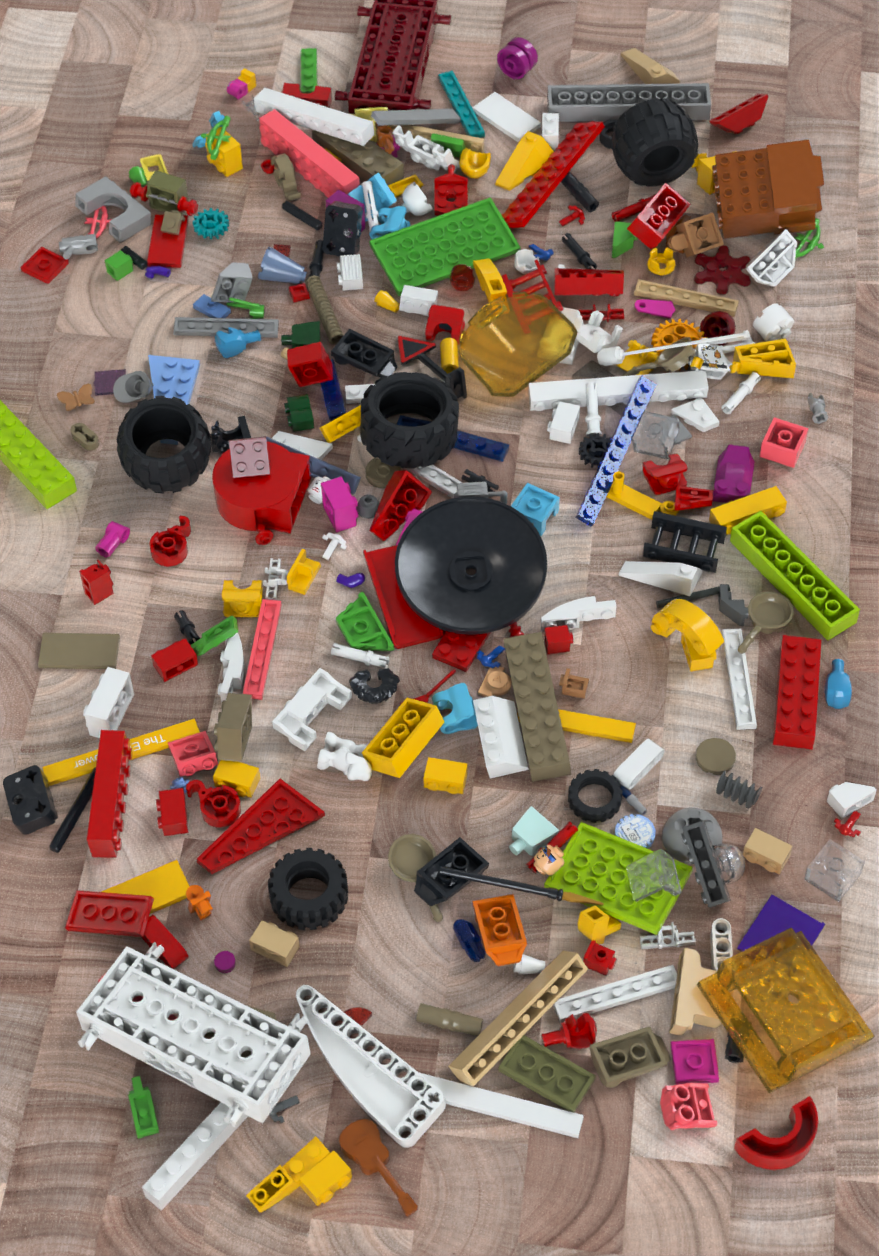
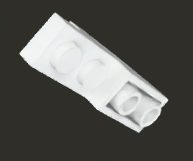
M595 596L567 602L541 617V632H544V628L567 625L568 630L579 628L580 621L613 618L616 616L615 600L596 602Z
M238 632L233 637L225 640L226 648L225 651L222 650L220 661L223 662L224 680L218 686V695L221 697V703L223 700H226L228 693H233L234 688L242 689L244 681V656Z

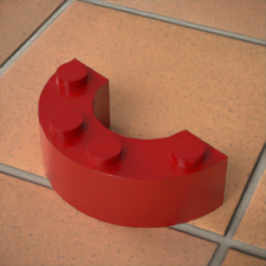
M809 1096L791 1107L789 1119L792 1123V1131L786 1136L770 1138L754 1128L736 1139L734 1150L745 1161L763 1169L780 1170L797 1164L809 1153L818 1129V1113L812 1098Z

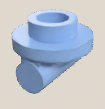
M179 777L172 781L173 784L170 786V789L183 788L184 794L187 793L186 785L189 783V779Z

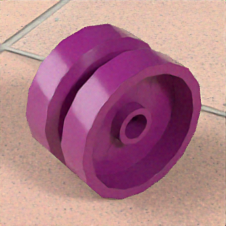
M515 37L498 52L497 62L500 69L508 77L521 79L536 65L538 55L529 41L521 37Z

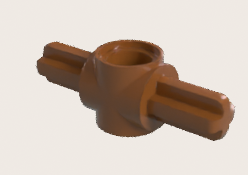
M375 123L377 145L384 148L388 154H391L395 150L392 128L386 125L379 126Z

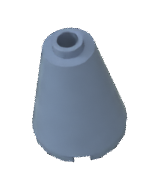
M268 246L261 263L262 272H259L258 279L300 284L301 281H305L307 272L304 271L305 267Z

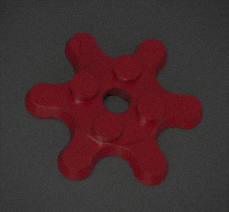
M725 245L718 248L716 256L711 257L699 253L695 257V263L702 266L704 270L694 276V281L697 284L713 282L716 285V292L720 295L727 294L729 291L728 286L732 283L747 287L751 284V279L742 270L746 268L751 259L748 256L740 258L730 256L729 248Z

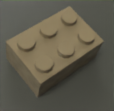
M228 693L226 700L222 701V712H219L218 723H215L214 735H217L214 749L215 752H218V760L242 762L252 729V695Z

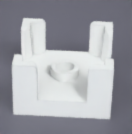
M598 310L592 312L588 324L582 325V316L576 317L569 335L592 352L597 353L604 348L617 345L623 328L615 325L612 335L599 327L603 319L601 312Z

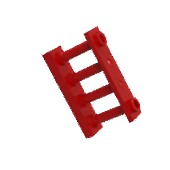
M535 260L538 269L519 278L509 280L506 274L501 276L507 290V295L525 335L532 333L529 327L532 325V322L556 311L559 318H563L561 311L564 309L560 300L556 302L545 278L547 271L544 265L540 266L538 260ZM541 275L543 281L522 291L514 292L513 289L516 286ZM545 287L547 288V294L525 304H519L518 301H521V298ZM550 299L554 304L529 317L528 315L524 316L526 310Z

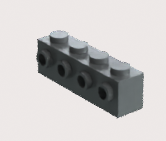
M700 821L682 827V839L685 845L688 844L690 850L688 857L691 864L695 865L697 872L694 874L698 885L701 884L703 892L701 896L704 904H708V907H714L731 901L705 822Z

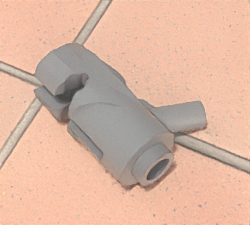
M96 234L62 238V242H59L60 252L64 253L63 257L65 259H69L72 254L94 253L98 251Z

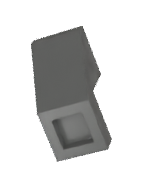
M720 584L718 592L719 611L737 625L744 626L745 619H748V607H745L744 600H732V594L728 592L727 584Z

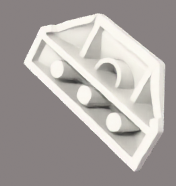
M787 229L784 230L746 265V270L756 282L774 288L795 266L797 241Z

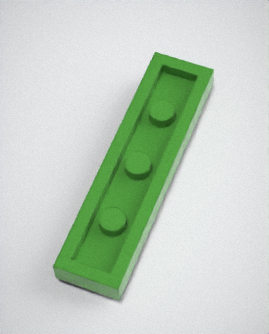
M317 48L301 49V92L309 94L317 86Z

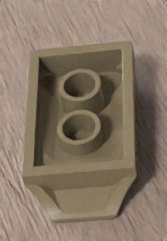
M650 1026L591 1044L589 1048L592 1062L601 1082L610 1088L618 1086L622 1081L665 1067L671 1060L662 1037L654 1034Z

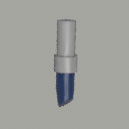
M621 785L622 795L640 815H645L647 809L638 801L634 794Z

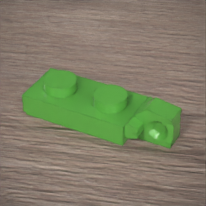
M231 615L202 633V638L191 644L196 655L205 654L229 637H233L238 632L237 619Z
M140 1076L131 1078L134 1090L129 1091L128 1096L137 1137L142 1138L160 1133L150 1089L148 1086H142Z

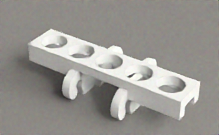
M270 558L269 570L268 567L264 569L265 573L269 574L268 583L266 580H263V585L267 587L265 597L267 600H276L278 585L287 584L285 576H287L288 571L280 569L281 559L279 558L278 560ZM277 563V567H272V565ZM269 594H274L273 598H269Z
M671 922V925L662 926L658 935L640 936L641 949H662L664 947L695 945L696 940L694 932L678 933V930H675L676 925L674 926V923ZM662 930H671L672 935L662 936ZM691 937L692 940H684V938ZM669 938L672 942L665 944L664 939ZM648 940L650 943L643 944V941Z

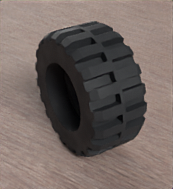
M306 848L303 851L296 849L293 854L288 852L283 856V860L279 859L275 863V868H272L270 871L268 891L272 909L282 922L286 921L287 925L292 928L298 926L299 930H305V928L317 930V926L326 927L329 921L334 922L338 919V914L343 913L348 901L347 875L345 869L342 868V863L338 859L335 860L334 855L331 853L326 855L322 849H317V851H314L313 848ZM306 878L318 879L328 886L322 895L310 900L296 898L289 892L296 882Z

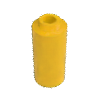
M453 338L443 339L440 342L441 368L446 373H450L459 368L457 341Z

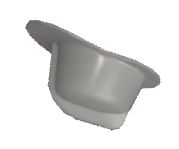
M135 371L119 377L113 386V393L118 401L128 403L147 397L154 384L149 380L145 372Z

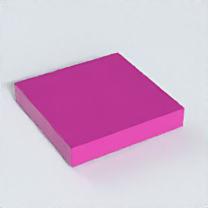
M714 1039L671 1041L675 1085L719 1082Z

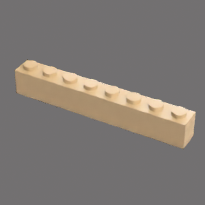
M563 950L449 1065V1068L459 1082L474 1086L588 970L578 953Z

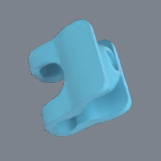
M404 206L381 208L378 211V221L382 225H375L371 228L370 238L373 240L409 227L410 222L404 218L407 211Z
M465 683L456 684L447 690L433 695V705H436L439 710H452L449 715L443 717L444 724L440 727L442 733L451 734L457 731L470 730L478 726L473 699L469 695Z

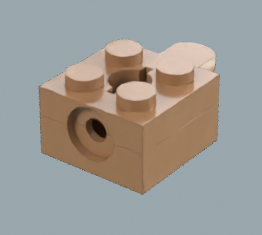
M713 212L676 225L678 234L671 236L667 241L668 248L673 250V252L684 250L686 258L724 245Z

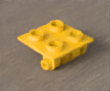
M630 340L628 343L629 348L625 352L648 349V347L646 348L645 345L641 346L636 340ZM651 351L627 355L623 362L616 364V366L628 372L634 366L637 367L645 363L655 362L658 353ZM653 369L640 371L636 375L649 374Z

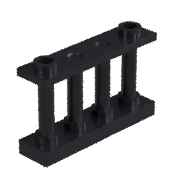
M654 511L651 528L655 529L651 544L644 543L643 557L665 562L683 563L706 572L716 573L718 559L714 558L717 543L724 544L727 527ZM663 531L674 533L670 548L659 546ZM681 535L692 537L688 552L677 550ZM699 539L710 541L706 556L695 554Z

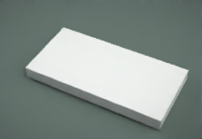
M496 92L472 107L475 114L518 143L527 131L533 133L541 127V122Z

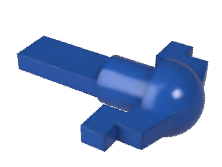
M534 244L528 247L538 253L534 257H539L540 260H549L554 255L552 249L545 251Z
M499 645L487 656H483L484 653L479 650L477 652V659L484 667H500L501 664L495 661L493 663L492 661L505 651V648Z

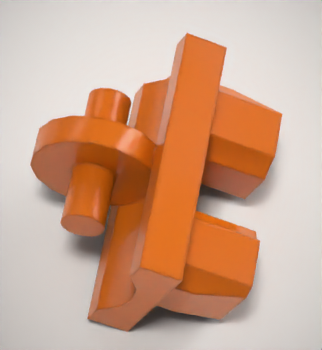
M199 885L188 887L186 891V898L189 901L188 910L191 914L196 912L201 921L212 914L213 908L209 903L211 894L209 891L204 893Z

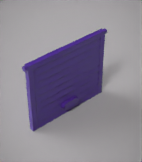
M772 894L738 945L737 950L785 977L786 981L790 982L824 928L825 923L815 920Z

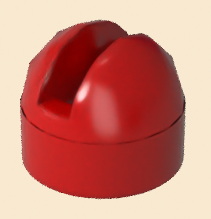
M270 159L262 162L261 168L264 173L272 174L274 172L275 165H271Z

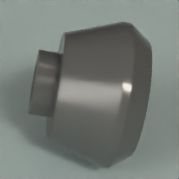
M364 495L357 503V513L363 518H373L380 503L375 496Z

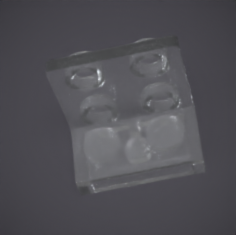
M662 849L626 866L633 900L636 902L662 889L668 891L673 896L682 893L674 858Z

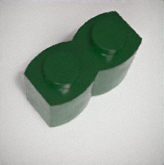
M308 394L287 397V403H284L285 413H289V416H287L288 427L292 426L293 432L314 429V419Z

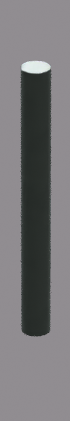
M719 586L693 592L691 596L680 595L656 601L657 608H662L674 599L692 601L717 595Z

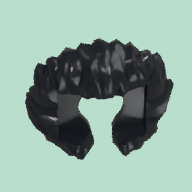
M389 668L379 669L377 676L379 680H382V684L379 687L372 688L367 685L371 675L366 669L355 673L349 679V683L353 693L360 700L371 704H378L392 697L393 693L397 691V684L400 682V679Z

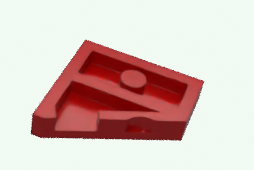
M676 486L674 510L712 506L713 490Z

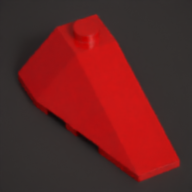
M407 470L395 471L385 488L369 531L380 540L385 541L406 521L409 511L413 509L420 510L424 507L432 491Z

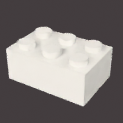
M107 667L105 673L101 674L97 689L93 690L89 705L85 706L83 712L90 736L100 738L101 730L118 729L134 696L130 673Z

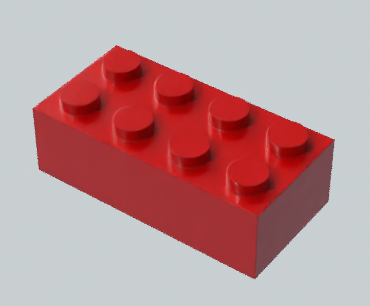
M665 183L627 230L652 250L663 240L691 204Z

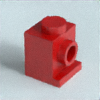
M593 940L584 955L583 962L588 969L606 976L609 969H614L617 958H615L614 950L599 945Z

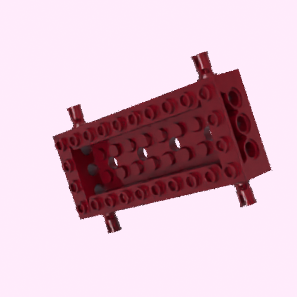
M374 0L372 8L358 6L357 16H369V22L351 89L349 92L336 90L334 100L348 101V111L350 114H355V109L387 107L388 110L430 109L431 100H419L436 25L438 23L450 25L451 15L438 14V0Z

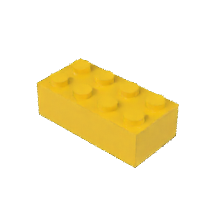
M406 698L362 752L363 757L370 763L372 770L400 778L444 724L438 707Z

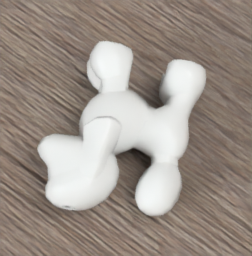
M327 732L325 737L326 744L324 749L320 750L317 768L325 770L332 766L339 771H343L350 781H368L372 775V767L362 755L363 750L368 745H356L352 740L341 739L334 733Z

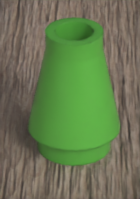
M135 166L129 170V178L134 183H141V187L147 185L146 176L142 168Z

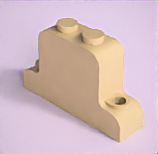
M686 947L679 955L669 1033L675 1035H683L687 1029L691 1030L693 1023L717 1028L725 1019H729L731 1015L729 1000L732 999L734 991L733 987H731V978L725 973L701 967L699 953Z

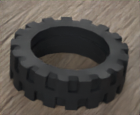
M589 769L585 770L582 774L580 772L576 775V779H572L571 786H569L568 802L570 803V809L574 810V814L577 817L580 816L582 820H590L592 823H596V821L604 822L607 818H613L614 813H618L622 802L620 782H617L616 777L609 775L607 771L602 772L599 769L590 771ZM587 785H601L609 790L612 799L605 806L589 807L579 799V791Z

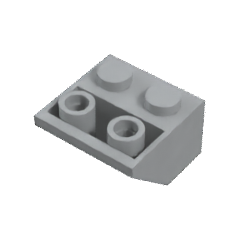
M231 263L219 274L211 302H233L229 301L230 297L245 301L253 279L248 263Z

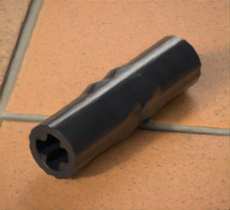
M568 172L561 183L588 212L595 211L599 206V202L571 172Z

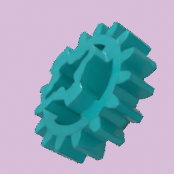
M212 208L209 211L203 209L204 212H198V216H194L192 221L194 232H197L198 236L203 235L204 239L207 236L210 239L213 236L219 238L218 235H224V231H228L229 227L228 215H225L224 211L219 212L218 208L215 211Z

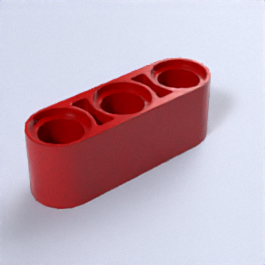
M155 915L149 916L144 935L141 938L149 947L154 942H156L157 947L161 945L165 951L159 958L166 966L175 969L187 960L189 955Z

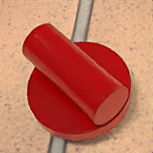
M261 524L258 526V534L255 541L259 545H267L271 542L274 535L272 531L265 530V526Z

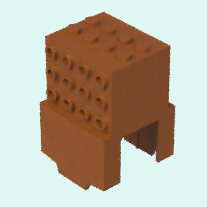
M809 139L767 145V148L715 155V165H712L713 182L717 203L719 230L722 229L723 239L765 233L777 235L786 229L789 233L815 230V213L822 211L819 187L824 186L821 156L813 155Z

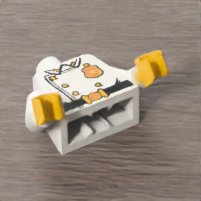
M706 343L697 344L694 348L696 351L694 357L692 358L691 355L688 357L690 361L687 364L691 367L690 371L706 370V376L709 379L721 380L728 371L730 373H741L743 366L740 362H730L723 354L720 346Z

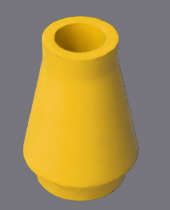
M380 290L374 299L377 306L394 313L400 308V304L387 291Z

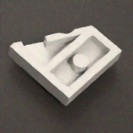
M702 397L671 410L672 415L684 418L685 423L695 426L696 429L702 432L719 426V420Z

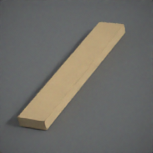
M639 279L634 291V296L672 301L676 305L709 312L723 311L735 317L739 300Z

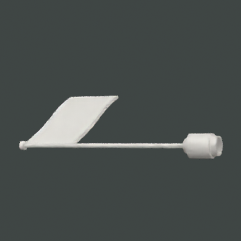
M745 330L743 333L629 352H624L623 349L616 346L599 351L597 359L600 365L610 366L621 364L627 355L700 343L716 345L751 338L749 331Z

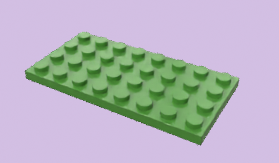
M491 197L375 238L369 242L398 296H401L404 285L423 288L474 269L473 261L490 259L494 262L516 254L518 250H521Z

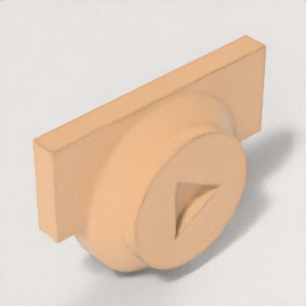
M503 667L489 668L478 691V695L484 697L500 696L510 690L511 678L504 672Z

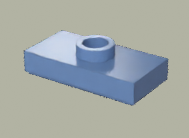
M205 294L193 304L194 309L210 318H226L231 313L230 308L219 302H211V298Z

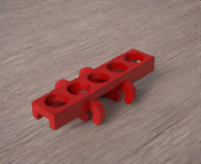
M593 304L592 310H579L580 315L583 317L582 320L590 319L592 312L596 311L595 304ZM607 304V311H599L605 315L602 320H607V323L611 319H624V309H610V304Z

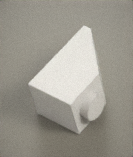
M844 782L841 785L833 786L829 790L827 803L843 819L872 802L876 789L871 786Z

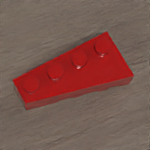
M555 268L554 295L601 296L602 294H609V296H619V294H623L624 270Z

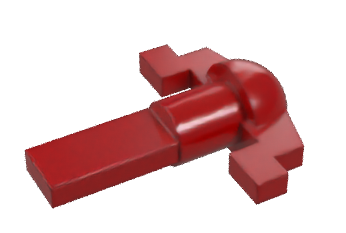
M569 205L568 209L575 212L559 221L563 227L579 217L578 222L582 225L585 220L584 212L575 205Z
M854 811L845 824H840L841 820L836 818L834 820V823H836L835 827L844 836H859L861 831L857 829L853 831L851 828L861 814Z

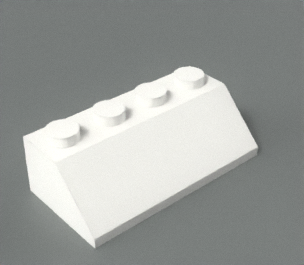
M495 696L473 700L486 768L490 779L529 770L515 702Z

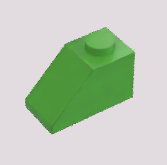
M615 222L612 258H616L633 248L634 240L637 241V237L627 230L631 223Z

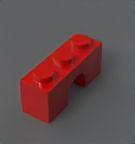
M284 83L281 92L330 108L332 102L331 87L315 86V90L312 93L304 94L300 92V84Z

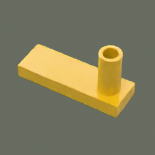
M620 471L615 472L612 484L605 491V497L652 520L654 511L659 512L662 503L624 485V473Z

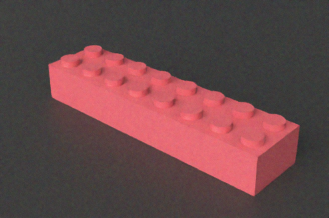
M274 109L259 118L261 143L268 147L275 155L285 153L289 160H291L295 172H298L305 180L311 182L327 198L332 196L337 190L348 195L349 192L360 186L359 176Z

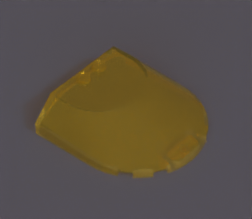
M526 291L515 292L513 297L504 299L501 296L491 301L473 315L468 321L470 326L461 333L459 355L469 371L492 396L514 397L529 386V383L536 381L571 354L578 331L574 324L545 296L538 293L528 295Z

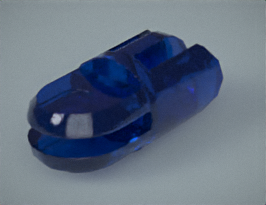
M462 919L455 921L453 930L461 947L465 949L468 957L473 962H480L481 959L485 958L486 953L473 923Z

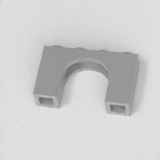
M106 176L75 194L76 207L86 215L106 205L117 206L125 211L109 221V234L120 243L151 225V212Z

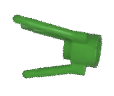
M229 298V301L236 303L227 302L228 306L250 309L249 315L253 316V318L249 319L264 318V305Z

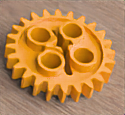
M679 318L678 322L672 319L670 323L665 320L664 325L660 323L653 333L651 345L654 348L671 345L685 337H690L692 341L707 337H703L704 332H699L700 327L694 328V323L689 325L688 320L682 323ZM657 350L656 352L658 353V356L664 350ZM689 364L684 365V368L688 370Z

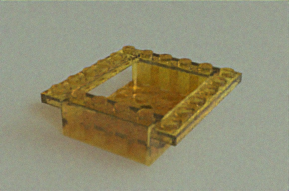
M792 927L724 960L716 973L697 983L698 988L769 1094L874 1038L870 1028L802 931L795 933ZM735 989L739 991L780 1052L781 1057L777 1062L730 994L731 991ZM788 995L795 996L798 1003L790 1002Z

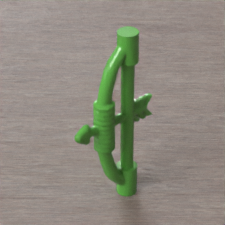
M225 116L223 120L219 121L210 130L209 135H206V133L201 134L202 138L207 137V149L211 154L212 160L217 159L221 142H229L231 137L224 135L226 127H228L231 120L229 116ZM222 125L220 135L215 136L216 130ZM214 138L218 139L215 148L212 150Z
M815 218L816 235L812 240H809L808 237L813 230L807 231L805 236L797 233L798 236L794 237L801 241L795 249V259L806 255L815 246L824 248L822 243L818 244L821 232L820 220L818 218ZM809 242L807 248L800 252L804 243Z

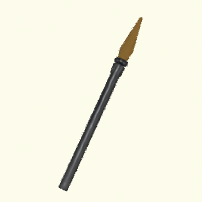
M440 867L439 874L546 896L554 900L557 899V901L565 900L574 903L603 905L602 902L575 893L563 892V889L544 888L458 869Z

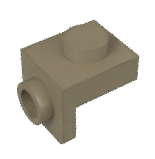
M171 210V212L165 211L161 231L179 235L181 222L185 221V217L176 210Z

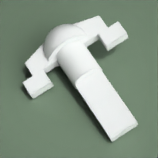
M328 532L327 535L324 534L322 537L325 540H328V538L332 539L322 556L326 560H329L338 543L342 544L340 548L344 550L347 548L345 545L346 541L339 534Z

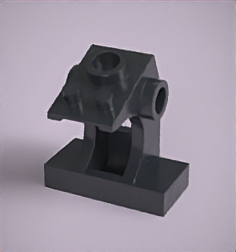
M245 416L238 417L239 425L230 431H224L223 428H219V422L216 421L215 425L211 427L212 433L210 434L213 452L221 454L230 449L229 440L251 438Z

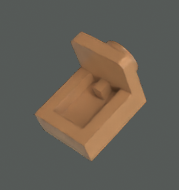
M566 668L565 675L561 674L559 686H562V694L585 699L589 679L570 675L571 669Z

